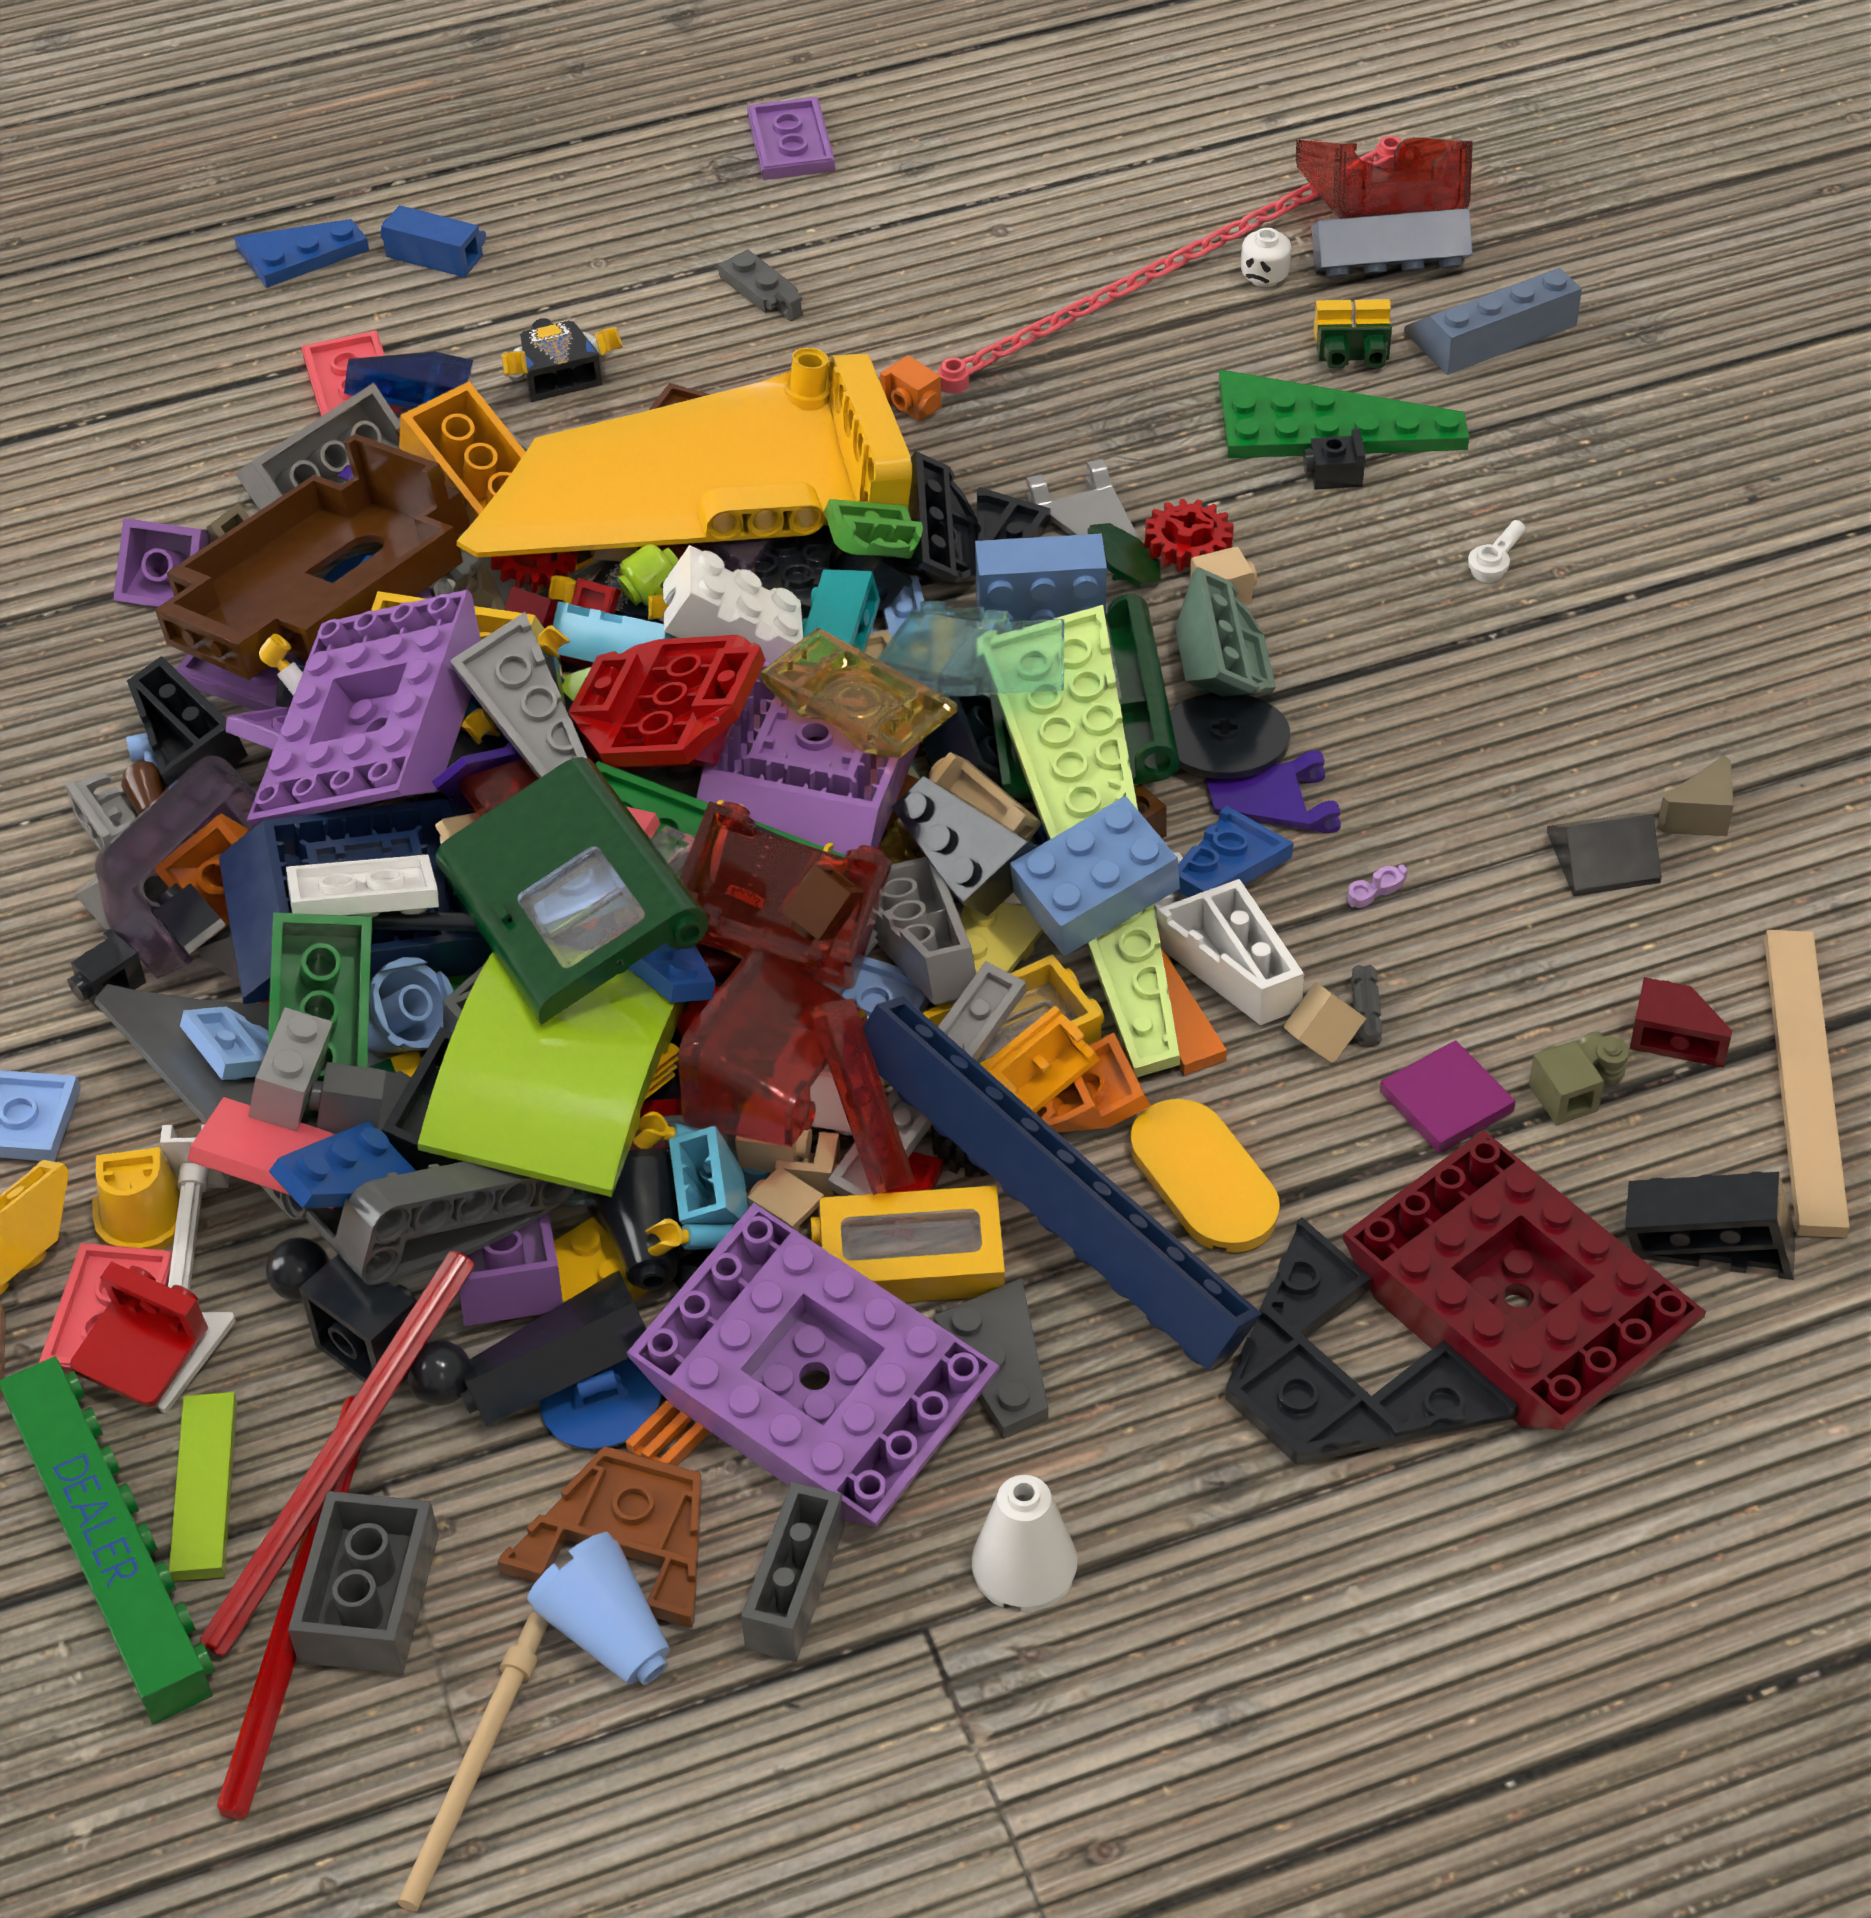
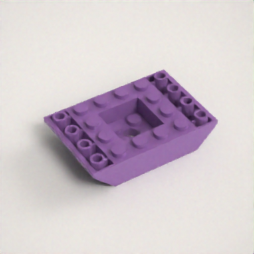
M468 589L450 594H440L436 597L411 603L405 602L398 606L376 611H367L363 614L346 618L332 619L321 624L247 818V822L251 826H256L262 820L342 811L439 791L432 781L447 769L472 695L452 669L450 660L480 641L473 598Z
M765 661L717 765L704 767L697 799L715 806L719 800H725V810L733 813L737 812L739 804H742L744 806L743 816L823 847L827 843H833V851L844 855L848 853L850 857L854 858L849 877L865 880L893 811L892 806L897 801L935 706V697L922 691Z
M755 1203L750 1206L627 1352L628 1357L675 1408L704 1426L711 1433L789 1487L791 1482L841 1493L844 1520L875 1528L1000 1370L998 1364ZM818 1370L827 1374L830 1380L822 1389L810 1390L802 1385V1377L810 1371Z

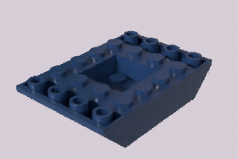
M449 798L268 819L262 820L219 855V864L243 1004L269 1001L273 912L292 913L286 867L429 855L438 889L439 907L427 908L425 912H467L435 861L436 852L441 845V835L436 829L435 824L445 818L475 812ZM372 930L370 981L384 965L402 957L427 961L425 963L426 966L436 973L441 971L446 977L474 974L480 967L485 965L493 951L482 934L477 931Z

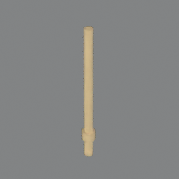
M536 1612L529 1614L516 1645L508 1647L499 1668L502 1672L500 1680L398 1898L397 1903L406 1910L418 1911L521 1683L529 1681L537 1664L538 1658L535 1653L549 1622Z

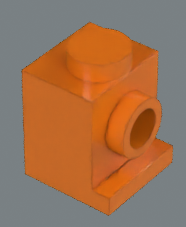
M905 356L879 373L880 383L889 405H895L897 409L907 413L917 421H921L942 407L941 376L911 356Z

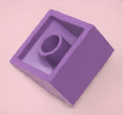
M123 518L113 600L159 607L174 597L166 572L210 544L207 530Z
M548 1213L520 1230L513 1232L511 1235L466 1255L474 1262L475 1266L459 1291L464 1326L542 1315L563 1303L558 1262Z

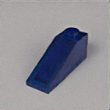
M435 351L352 358L348 360L344 394L354 396L374 383L388 404L414 409L470 381L473 360Z

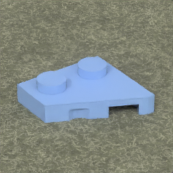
M227 1006L183 1011L180 1027L221 1080H240L257 1075L268 1047L267 1029L250 1023L244 1016Z

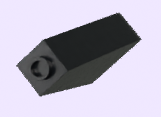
M620 1271L608 1275L471 1358L472 1368L467 1376L464 1377L467 1387L460 1394L468 1412L471 1414L479 1410L486 1426L628 1359V1350L647 1328Z

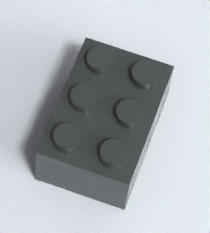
M327 1491L288 1628L298 1663L404 1674L439 1537L431 1501Z

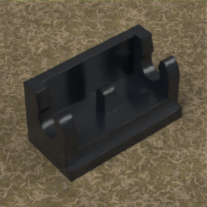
M843 551L832 566L833 570L872 571L876 586L885 588V594L880 598L878 607L880 610L889 607L903 587L906 586L908 588L913 582L893 557L855 555Z

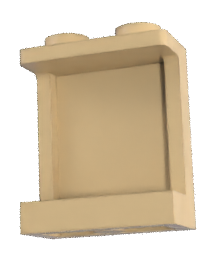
M950 752L946 757L938 760L930 770V780L954 792L1028 840L1031 839L1042 824L1038 818L973 764ZM899 818L897 824L903 829L907 830V828Z

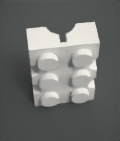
M689 545L663 582L664 601L669 604L664 612V631L677 638L740 635L751 644L759 645L766 661L791 666L804 649L800 600L787 589L773 588L767 590L761 587L760 579L751 571L737 569L731 572L725 569L722 559L710 551H701Z

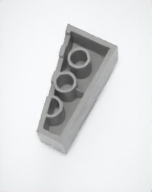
M928 857L869 870L865 880L848 876L850 881L866 892L862 899L867 905L868 927L877 932L875 938L878 940V946L934 1005L944 1002L955 1003L976 975L973 953L947 884Z

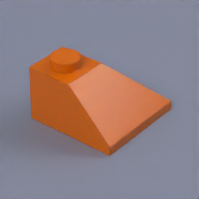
M221 813L153 869L169 888L176 882L182 889L191 883L226 924L224 928H226L230 923L219 855L250 830Z

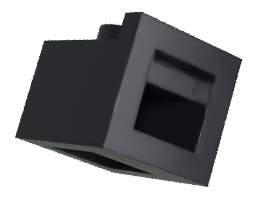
M1360 429L1351 430V436L1311 438L1310 449H1304L1303 466L1305 474L1311 473L1315 490L1363 487L1366 455Z
M111 928L103 933L105 941L71 962L74 975L67 979L74 995L82 1002L88 999L97 1009L99 1007L95 1004L96 996L107 984L136 990L146 983L138 952Z

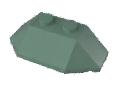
M1197 567L1192 574L1175 628L1185 681L1200 691L1207 690L1221 697L1271 694L1276 686L1264 634L1249 609L1236 597L1239 592L1233 582Z

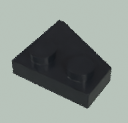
M982 487L977 489L978 541L1040 537L1050 522L1051 508Z

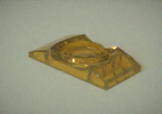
M819 627L761 671V681L799 717L822 719L839 729L858 750L883 757L901 758L957 712L956 702Z

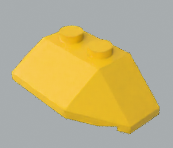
M42 1160L30 1172L0 1195V1295L9 1287L8 1281L21 1270H27L39 1264L47 1255L46 1249L58 1240L69 1170L64 1163Z

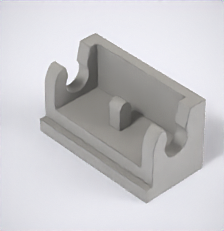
M99 773L78 783L72 781L65 784L74 815L109 863L144 830L145 825L136 818L116 787L105 789L99 794H94L96 788L111 782V778L107 773Z

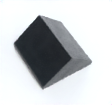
M1629 813L1547 827V834L1573 897L1661 883L1662 876L1654 814Z

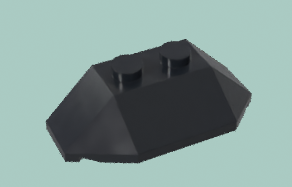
M915 451L911 456L912 481L908 512L912 521L922 522L923 532L912 558L895 559L906 573L915 574L928 581L952 583L976 581L975 541H978L977 517L965 494L953 481L955 475L951 467Z

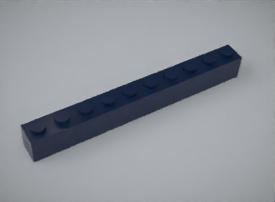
M901 996L875 1006L850 1048L863 1060L864 1066L870 1072L881 1076L897 1091L899 1098L903 1102L918 1109L932 1122L933 1128L939 1134L950 1138L967 1153V1158L972 1164L987 1171L1002 1185L1003 1191L1009 1197L1020 1201L1036 1215L1042 1227L1057 1234L1073 1249L1075 1256L1080 1261L1095 1268L1109 1281L1111 1288L1117 1294L1129 1299L1144 1312L1151 1325L1166 1332L1183 1347L1184 1353L1190 1360L1210 1370L1233 1356L1262 1315L1260 1311L905 997Z

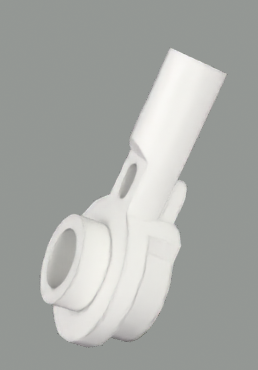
M1518 520L1512 521L1493 545H1482L1470 552L1468 567L1471 569V574L1474 578L1481 582L1491 583L1503 577L1510 565V558L1507 553L1526 530L1522 522Z

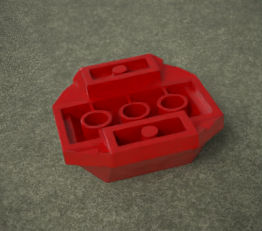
M740 635L657 639L635 645L620 654L616 651L608 652L596 657L568 714L575 729L598 759L609 766L625 769L717 765L766 660L759 645L751 644Z

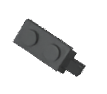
M749 249L718 264L720 278L764 313L776 309L790 321L803 316L801 307L802 297L797 293L798 289L794 284Z

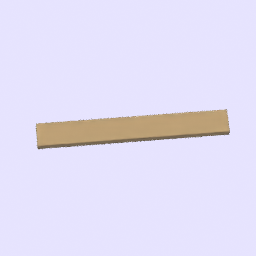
M1767 930L1764 942L1797 1236L1847 1238L1850 1225L1814 932Z

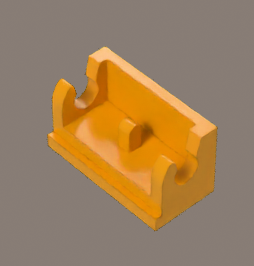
M1053 1006L981 1066L1036 1113L1099 1062L1100 1059L1096 1052L1082 1040L1085 1038L1084 1034L1056 1006Z

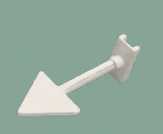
M162 1125L160 1143L170 1166L178 1177L177 1188L180 1190L168 1287L172 1288L173 1285H180L190 1290L202 1193L207 1188H228L230 1175L188 1161L190 1147L196 1138H177L172 1125ZM202 1312L208 1325V1330L157 1404L162 1413L169 1412L234 1325L236 1319L232 1312Z

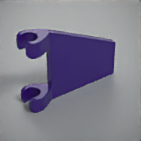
M509 742L504 748L462 756L436 777L432 783L437 790L455 802L475 809L489 798L486 792L481 794L476 791L475 788L504 764L520 770H524L528 765Z
M1318 750L1308 751L1293 761L1276 764L1270 769L1253 776L1238 779L1206 778V785L1215 815H1220L1222 809L1227 805L1257 822L1328 834L1337 832L1341 828V822L1338 817L1340 816L1338 803L1333 800L1325 801L1307 811L1298 784V780L1317 783L1325 778L1323 768L1325 760L1323 754Z

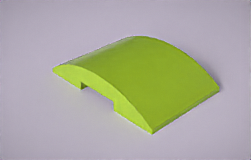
M546 943L564 968H569L592 954ZM492 952L471 989L448 1044L424 1118L418 1141V1150L612 1197L640 1124L641 1107L663 1051L667 1052L686 1002H669L641 978L627 969L540 1025L507 972Z

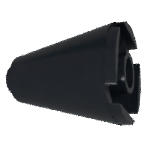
M641 1148L628 1152L612 1197L593 1192L592 1196L628 1281L643 1290L655 1291L665 1287L675 1278L681 1244L662 1256H653L648 1252V1249L661 1242L656 1234H646L645 1230L668 1218L677 1222L680 1228H682L683 1224L679 1221L672 1160H670L669 1153L659 1149Z

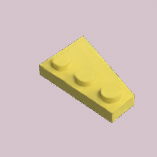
M1002 903L989 916L964 905L960 917L972 948L976 973L985 961L1011 973L1021 960H1027L1034 951V943L1044 932L1027 909L1020 905Z

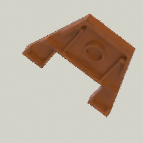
M604 1446L561 1491L562 1498L545 1516L539 1514L527 1527L528 1534L513 1549L508 1547L498 1560L500 1573L535 1583L555 1563L565 1540L581 1543L593 1535L608 1532L614 1540L619 1542L625 1557L662 1567L647 1599L654 1617L692 1628L695 1622L702 1498L701 1473Z

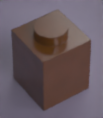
M829 864L813 865L782 910V913L793 920L791 924L792 929L805 939L813 942L816 939H834L866 892Z

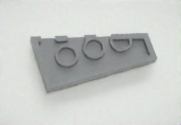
M525 612L450 660L454 672L538 779L567 760L575 757L587 758Z

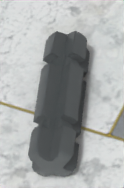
M1372 965L1355 966L1352 969L1351 977L1352 990L1354 991L1352 995L1354 1009L1367 1018L1356 1032V1039L1363 1046L1368 1044L1378 1045L1382 1041L1381 1035L1383 1033L1382 1020L1380 1019L1379 989L1376 985V982H1378L1377 970Z

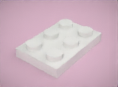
M429 855L286 867L292 913L368 916L373 918L379 915L380 912L400 911L403 914H420L425 912L427 908L439 907L438 889Z

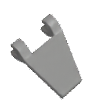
M1102 458L1087 462V469L1091 476L1086 477L1085 482L1089 491L1051 500L1047 483L1042 474L1026 478V483L1030 489L1029 492H1025L1026 501L1051 508L1050 521L1069 535L1088 534L1087 529L1090 525L1111 523L1139 538L1112 487L1108 468Z

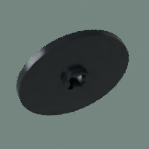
M1209 693L1187 699L1170 710L1180 759L1179 768L1189 773L1213 779L1249 777L1270 769L1288 751L1290 727L1286 718L1277 708L1259 698L1249 695L1221 697L1217 694Z

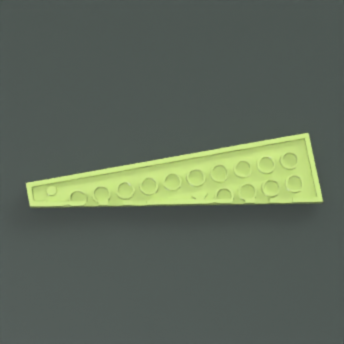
M1103 605L978 640L979 652L1048 840L1124 796L1137 808ZM1153 904L1086 944L1128 1060L1136 1077L1180 1065L1179 1048Z

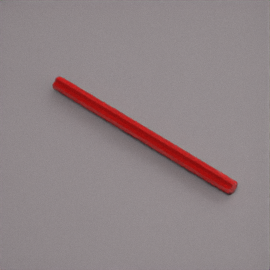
M452 1250L443 1260L201 1635L199 1643L203 1642L209 1652L224 1657L232 1648L321 1509L327 1491H332L474 1270L475 1264L468 1256Z
M349 1396L344 1401L337 1425L355 1396ZM362 1445L333 1488V1492L348 1493ZM323 1505L300 1540L220 1792L217 1808L220 1815L225 1818L244 1819L248 1815L297 1658L288 1628Z

